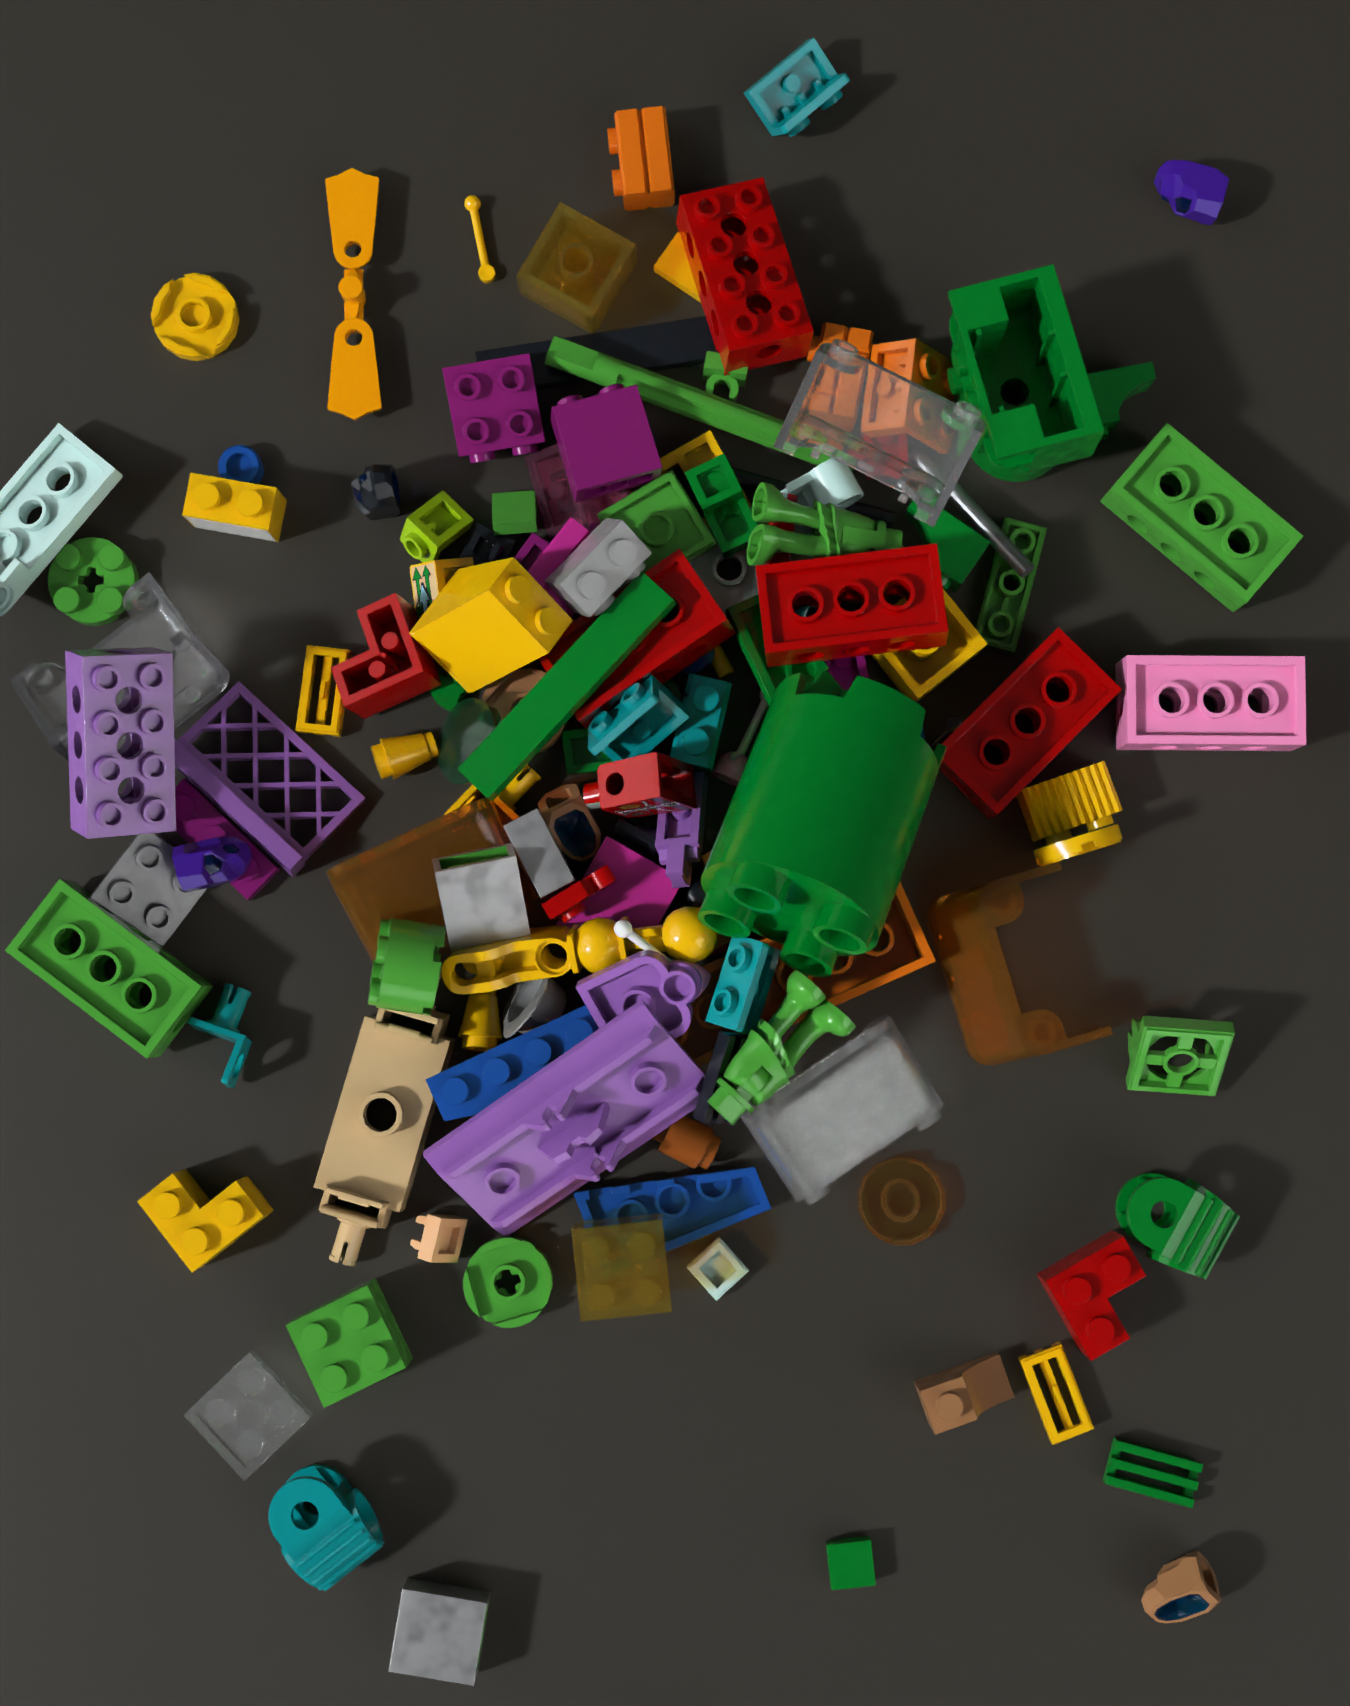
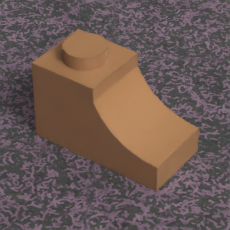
M998 1352L914 1380L928 1424L935 1435L978 1420L977 1417L984 1411L1015 1398Z

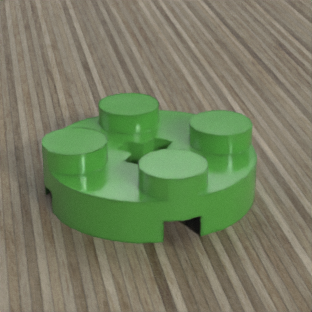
M86 537L75 540L71 544H65L54 557L48 573V589L58 610L78 623L89 626H102L114 622L127 606L131 607L138 594L139 577L136 566L125 551L109 540ZM96 571L99 577L104 578L103 584L96 585L95 592L89 593V589L86 585H83L85 577L89 576L90 572Z
M501 1236L484 1243L469 1260L463 1277V1291L471 1310L477 1316L501 1328H515L534 1320L548 1303L553 1287L552 1268L544 1252L532 1240L516 1236ZM509 1269L512 1275H519L521 1282L515 1285L516 1292L508 1294L505 1287H497L496 1280L502 1278V1270Z

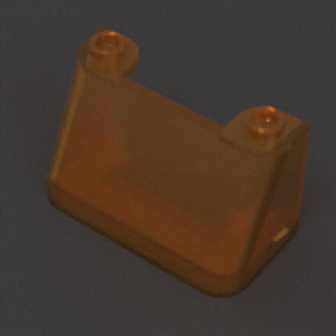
M482 798L326 871L333 890L372 963L376 958L381 918L388 920L397 918L445 926L432 859L512 843L503 827L505 825L493 801L488 798ZM514 848L526 912L533 909L530 902L539 897Z

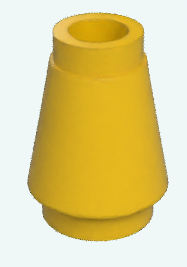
M431 731L424 734L418 733L381 738L379 744L371 746L373 758L381 779L392 776L393 780L430 761L432 758L439 756Z
M497 990L469 995L458 1037L462 1038V1049L486 1052L496 1047L497 1042L502 1040L498 998L496 997Z

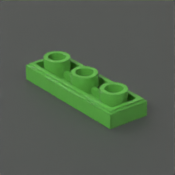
M1005 517L1001 530L1035 567L1027 576L1021 578L995 550L975 629L987 642L985 648L1013 655L1017 647L1047 528ZM1003 580H1013L1016 584V590H1007L1004 587Z

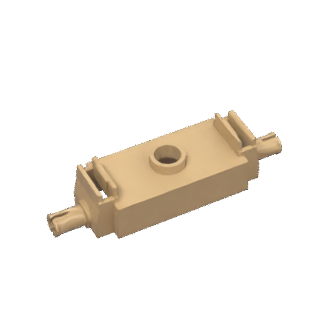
M435 1005L431 1009L430 1016L382 1008L378 1009L377 1016H364L313 1186L314 1188L324 1190L318 1209L320 1213L337 1217V1220L341 1221L332 1252L329 1255V1259L336 1263L343 1259L348 1243L343 1265L356 1266L366 1228L385 1229L388 1227L392 1211L400 1213L406 1209L437 1105L426 1079L447 1070L456 1041L454 1038L445 1036L451 1014L437 1011V1006ZM392 1012L435 1024L432 1035L428 1036L420 1031L393 1023L388 1024ZM376 1098H385L395 1106L397 1112L396 1121L387 1130H378L368 1122L366 1116L367 1108ZM337 1196L338 1199L354 1204L379 1208L378 1216L335 1204Z

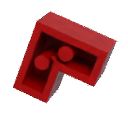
M393 593L356 610L370 650L331 667L345 708L366 719L442 685L432 656L409 634L419 620L415 608L397 593Z
M1111 1230L1036 1273L1079 1350L1089 1360L1092 1361L1131 1339L1108 1300L1109 1297L1146 1277L1144 1270L1123 1235Z

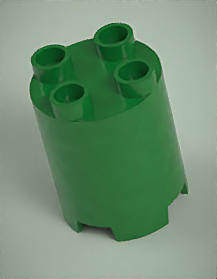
M800 672L785 678L776 688L702 873L701 885L706 895L699 910L698 919L709 929L724 936L746 938L753 931L765 938L783 944L779 956L787 966L806 975L828 977L832 974L838 956L863 954L872 950L877 945L947 746L937 744L933 752L927 742L920 736L926 710L899 691L874 680L857 676L845 697L818 693L803 694L807 677Z

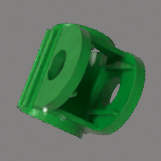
M1142 1173L1129 1179L1121 1187L1115 1203L1118 1223L1128 1236L1149 1248L1145 1255L1146 1257L1205 1280L1240 1218L1227 1204L1191 1178H1187L1186 1182L1182 1183L1157 1173ZM1162 1201L1164 1206L1163 1214L1158 1220L1152 1221L1151 1210L1157 1202Z

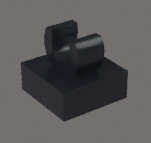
M477 523L459 558L473 557L474 565L511 558L517 543L504 535L494 536L493 530Z

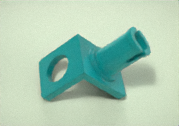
M225 983L212 1020L207 1019L205 1022L189 1017L187 1023L198 1031L235 1043L221 1079L222 1084L234 1089L252 1045V1041L246 1035L240 1034V1031L237 1029L248 998H250L252 993L241 987L236 989L234 985Z

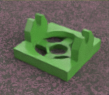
M1144 1015L1142 1019L1132 1018V1031L1128 1032L1130 1064L1126 1075L1127 1090L1216 1096L1235 1035L1233 1022ZM1162 1037H1178L1177 1044L1165 1051L1148 1050L1152 1044ZM1194 1038L1204 1039L1205 1054L1197 1053L1192 1047ZM1177 1054H1187L1193 1058L1190 1063L1184 1066L1177 1067L1168 1063L1169 1059ZM1147 1064L1163 1065L1168 1075L1157 1073L1149 1068Z

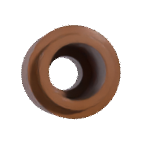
M686 1115L652 1138L658 1141L656 1151L693 1169L697 1166L708 1169L721 1143V1137L713 1134V1128Z

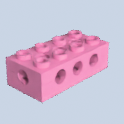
M1126 655L1115 664L1116 684L1122 688L1116 695V750L1292 751L1306 745L1305 656ZM1159 694L1165 695L1170 699L1172 703L1171 713L1161 708ZM1204 695H1208L1214 700L1216 705L1215 713L1210 712L1203 703ZM1249 695L1258 701V713L1250 708L1248 704Z

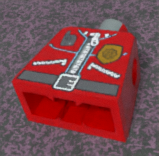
M659 752L601 764L597 769L598 781L586 783L583 787L584 802L589 809L601 808L603 811L626 818L697 809L693 765Z

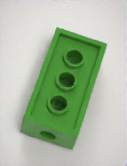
M1169 423L1165 424L1100 500L1103 505L1231 612L1236 611L1252 598L1303 538L1300 532ZM1160 484L1168 486L1173 492V497L1164 494ZM1194 512L1202 514L1207 525L1199 523L1194 516ZM1228 540H1232L1238 545L1240 554L1234 552L1229 547Z
M59 879L5 951L146 1059L161 1057L214 986L151 938L90 898L91 893L77 882ZM78 932L81 938V945L74 953L71 949L70 941L73 934ZM110 958L116 963V973L112 979H109L105 974V965ZM145 984L150 987L152 992L151 1001L146 1007L141 1003L139 997L140 990Z

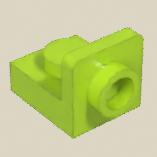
M442 490L407 517L400 541L403 543L406 551L422 563L438 560L440 552L471 528L474 519Z

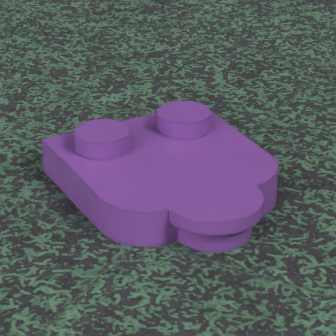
M644 950L579 980L576 984V989L599 1029L643 999L667 1031L674 1038H677L684 1034L690 1025L693 1015L691 1003L700 994L702 977L697 968L689 962L681 960L668 962L660 953Z

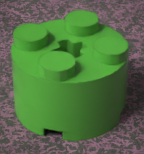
M381 918L367 1004L376 1005V1008L430 1016L439 982L442 964L439 950L440 947L444 948L446 927L391 918L390 920Z

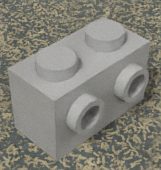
M605 518L544 582L574 613L586 617H591L593 614L597 616L612 604L615 599L613 593L624 582L626 584L630 583L640 575L641 571L646 567L643 562L652 552L623 520Z

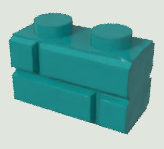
M689 674L685 697L682 703L689 709L690 718L676 729L670 757L693 765L694 771H705L706 774H712L732 683Z

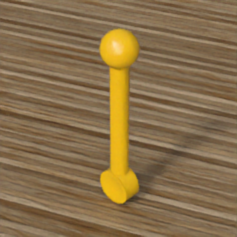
M470 195L465 199L464 206L470 212L481 264L478 275L483 283H491L495 280L496 273L494 268L489 265L478 211L481 207V201L477 196Z

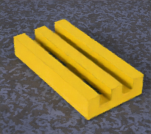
M313 645L306 646L295 729L298 733L341 737L345 707L337 684L331 726L325 724L332 678L331 667H333L334 658H339V663L352 658L350 650ZM317 656H324L315 724L308 723L316 660Z
M1060 1342L1053 1343L1051 1347L1035 1350L1031 1355L1027 1356L1025 1354L1017 1357L1052 1445L1094 1429ZM1056 1358L1081 1423L1073 1425L1048 1359ZM1038 1363L1064 1427L1063 1430L1058 1432L1032 1367Z

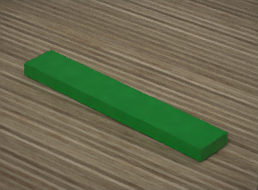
M641 571L640 575L623 590L612 604L458 767V770L486 798L493 801L676 605L674 599Z

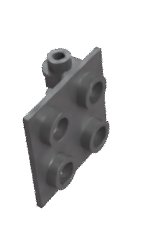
M159 833L137 834L91 894L90 898L161 946H164L206 889L192 892L183 891L177 879L172 859L173 846L167 843V840Z

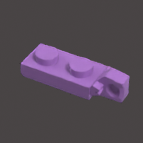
M705 771L694 772L697 809L658 814L655 848L659 854L660 864L666 865L665 874L672 882V888L690 887L692 876L691 862H700L701 853H703L708 778Z

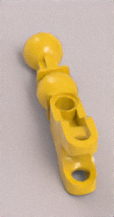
M686 906L674 910L666 917L663 925L632 928L635 933L660 952L666 951L674 959L689 963H696L707 958L714 951L718 943V933L700 922L698 919L700 908ZM624 916L620 920L629 921V917ZM597 917L586 921L581 926L580 924H574L572 928L562 925L530 928L531 935L455 950L444 961L441 968V976L447 988L453 993L462 995L499 990L519 982L564 975L570 969H572L573 974L580 973L582 968L595 973L644 950L627 937L620 938L615 934L614 925L616 921ZM555 943L561 945L566 950L567 957L557 958L553 956L549 951L548 944ZM462 963L469 973L477 975L471 980H464L458 977L455 972L456 964Z

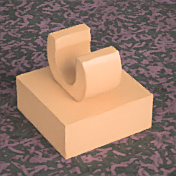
M444 1214L417 1216L415 1222L425 1225L422 1239H411L410 1242L414 1249L419 1250L417 1258L430 1263H458L468 1219Z

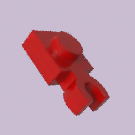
M606 864L541 905L550 920L555 921L561 917L565 924L587 910L584 902L617 882V879Z

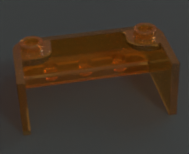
M1060 861L939 897L928 909V925L968 1055L979 1064L992 1066L1036 1057L1113 1035L1111 1027L1104 1025H1093L1065 1034L1061 1020L1053 1012L1036 1009L1021 1013L995 927L1013 922L1022 913L1024 897L1020 882L1062 870Z

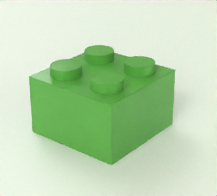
M376 1278L296 1316L285 1325L324 1408L405 1369L413 1359Z

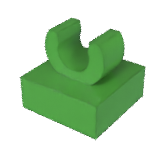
M707 351L703 370V380H707L705 391L713 394L716 386L725 385L730 390L729 400L735 402L738 397L739 386L745 387L748 366L728 372L730 375L724 376L720 354Z

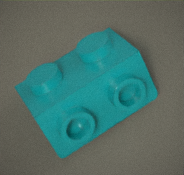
M813 37L806 40L743 94L772 137L786 133L789 137H792L809 125L811 121L808 115L819 106L821 110H825L836 103L843 96L840 89L850 79L846 73L837 74Z
M651 675L642 684L635 683L630 686L622 695L620 703L609 713L603 711L593 719L588 727V750L594 756L602 751L613 762L647 754L690 718L689 709Z
M747 937L731 938L705 1021L749 1035L751 1029L756 1032L781 950L771 947L767 943Z

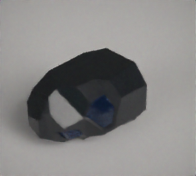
M373 464L372 466L365 467L363 474L351 482L355 507L368 519L394 518L401 513L399 483L396 470L392 464Z

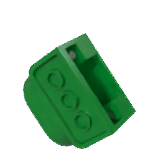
M1054 264L949 290L948 297L953 311L949 321V332L953 346L949 357L952 368L947 369V378L950 390L954 395L957 417L964 441L974 462L984 472L997 479L1009 482H1023L1042 476L1056 465L1091 457L1105 430ZM1003 399H1015L1019 405L1008 404Z

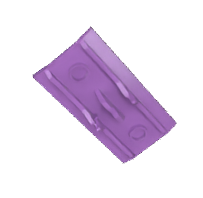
M641 999L424 1150L423 1157L436 1173L492 1228L504 1236H509L588 1181L598 1182L600 1180L598 1174L606 1169L609 1172L614 1171L620 1159L694 1110L706 1072L683 1049L644 1000Z

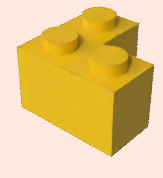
M187 1169L172 1173L137 1201L191 1273L205 1266L274 1211L248 1176L236 1180L210 1201Z

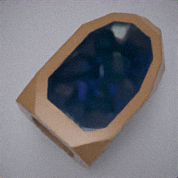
M577 784L562 785L546 793L537 804L559 849L571 859L586 862L593 858L600 848L601 832L590 809L586 806Z
M1199 1551L1187 1553L1185 1556L1163 1565L1157 1578L1150 1581V1584L1146 1586L1141 1599L1145 1612L1156 1622L1165 1624L1183 1622L1208 1613L1222 1601L1216 1575L1208 1560Z

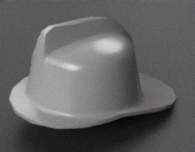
M552 978L517 983L511 991L503 1011L504 1037L507 1039L516 1032L524 1034L561 1017L567 1002L565 991Z

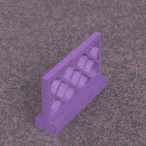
M239 681L178 740L174 738L175 769L293 878L305 866V862L366 801L359 791ZM241 697L252 707V723H227V708ZM258 713L268 723H258ZM221 715V724H212ZM277 730L284 736V752L259 753L258 731ZM221 731V754H202L191 744L203 732ZM227 731H252L253 753H227ZM290 743L300 752H290ZM308 759L316 766V782H290V760ZM259 760H284V782L259 783ZM210 761H221V771ZM227 761H253V783H233L227 777ZM321 772L331 781H321ZM316 789V812H290V790ZM321 789H341L352 800L341 811L322 812ZM259 790H285V813H265L259 807ZM243 791H253V801ZM316 819L317 835L303 848L291 837V820ZM322 819H332L322 829ZM274 820H285V830Z

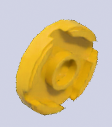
M190 273L184 274L185 277L179 278L176 281L172 279L163 285L154 298L151 319L157 337L167 350L179 358L192 361L214 358L225 351L236 337L240 321L237 303L225 285L212 276Z
M1116 824L1033 850L1037 865L1042 867L1119 843L1123 838L1119 825Z

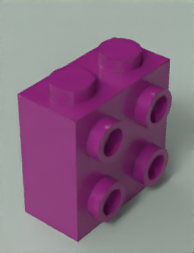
M530 353L442 368L459 457L469 455L470 463L496 459L495 450L512 448L513 456L538 451L537 443L545 442L546 439Z
M613 384L600 390L599 395L584 399L582 395L568 396L558 401L557 406L552 407L550 421L575 503L644 485L660 477L662 464L637 384L625 387L624 384Z

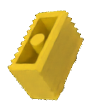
M1105 761L1024 788L1016 796L1032 841L1035 842L1045 838L1047 846L1073 838L1070 831L1072 828L1086 824L1090 832L1113 824L1114 821L1111 815L1123 810Z

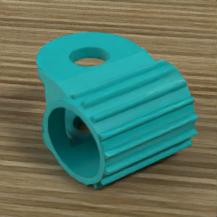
M312 1464L300 1468L276 1492L270 1503L268 1513L269 1526L274 1537L281 1545V1552L285 1560L298 1576L311 1586L318 1588L319 1591L322 1589L324 1592L383 1547L385 1543L382 1538L384 1535L382 1534L380 1524L367 1498L359 1489H353L345 1477L330 1466ZM304 1502L312 1503L317 1508L318 1514L309 1512Z

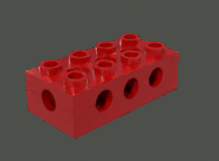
M756 178L680 195L676 225L681 234L688 263L716 351L721 357L724 376L730 375L728 373L730 371L747 366L748 370L807 357L814 330L764 178Z
M937 543L755 566L767 667L946 646L948 624ZM898 595L905 598L907 602L900 606H893L886 599L890 596ZM847 601H856L862 605L856 611H846L840 606ZM804 606H810L817 610L815 614L809 617H802L795 613Z
M680 548L644 572L674 599L676 605L669 613L679 611L678 615L669 622H664L665 616L574 713L577 720L586 729H588L590 723L598 714L603 711L609 713L620 703L622 695L633 684H642L651 675L663 684L736 634L734 628ZM630 583L613 594L615 599ZM593 614L591 617L582 615L567 627L551 651L538 658L546 672L555 665L601 614L597 616Z
M1058 627L942 743L947 748L939 770L988 819H991L998 815L1122 688ZM1047 684L1055 685L1061 690L1062 702H1054L1048 697L1046 693ZM1016 715H1024L1031 721V734L1022 733L1017 729L1015 725ZM986 745H992L1000 751L1002 756L1000 765L990 764L985 759L983 751Z

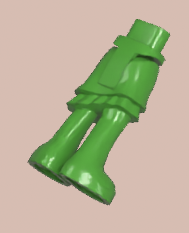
M761 482L755 491L752 502V518L755 522H782L811 527L812 535L787 531L768 524H759L753 529L748 540L747 563L749 566L768 564L778 553H795L822 558L902 548V530L886 528L885 521L879 520L876 522L867 516L838 508L831 503L824 505L816 499L811 507L798 504L786 499L778 488L769 483Z
M794 970L788 977L786 994L780 1006L768 1023L761 1018L756 1032L753 1029L750 1030L746 1042L733 1057L723 1075L724 1077H720L716 1081L720 1087L707 1100L732 1125L735 1124L745 1111L751 1114L755 1110L748 1101L757 1107L768 1100L782 1086L790 1083L788 1078L796 1074L794 1066L805 1051L820 1036L830 1032L844 1037L856 1028L848 1016L825 999L826 996L819 987L797 970ZM809 1010L805 1018L782 1045L781 1038L802 1013Z

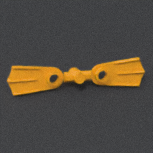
M350 168L338 175L325 179L333 253L337 262L344 268H347L344 269V278L341 279L338 286L344 300V321L337 326L334 333L327 408L331 412L342 414L356 421L369 413L382 410L374 335L371 327L364 321L366 293L363 287V269H359L370 261L373 254L379 178ZM357 245L361 247V252L358 256L349 257L346 255V251L350 246ZM353 333H359L362 335V341L355 346L349 345L347 343L348 337Z

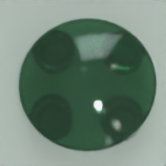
M477 698L462 700L448 713L441 727L437 744L439 752L438 763L445 778L454 784L464 785L471 783L458 770V767L501 722L500 711L489 706L483 700Z

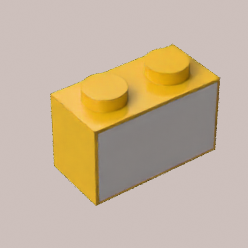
M190 472L182 516L196 528L279 542L287 500L277 487Z

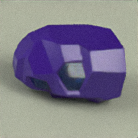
M1188 160L1166 161L1159 167L1154 179L1157 192L1161 195L1162 200L1170 203L1175 215L1205 225H1212L1216 220L1229 182V178L1217 168Z
M226 836L173 847L172 854L177 879L182 890L187 892L236 881L247 872L253 857L251 848L247 843L236 837Z

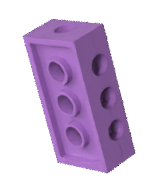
M155 647L65 650L71 829L87 839L176 831L173 653ZM124 688V698L120 704L116 705V696ZM125 734V743L117 750L118 739ZM127 779L126 787L118 794L120 783Z

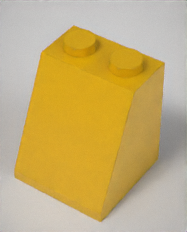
M514 557L457 569L409 634L468 693H473L548 654L573 620Z

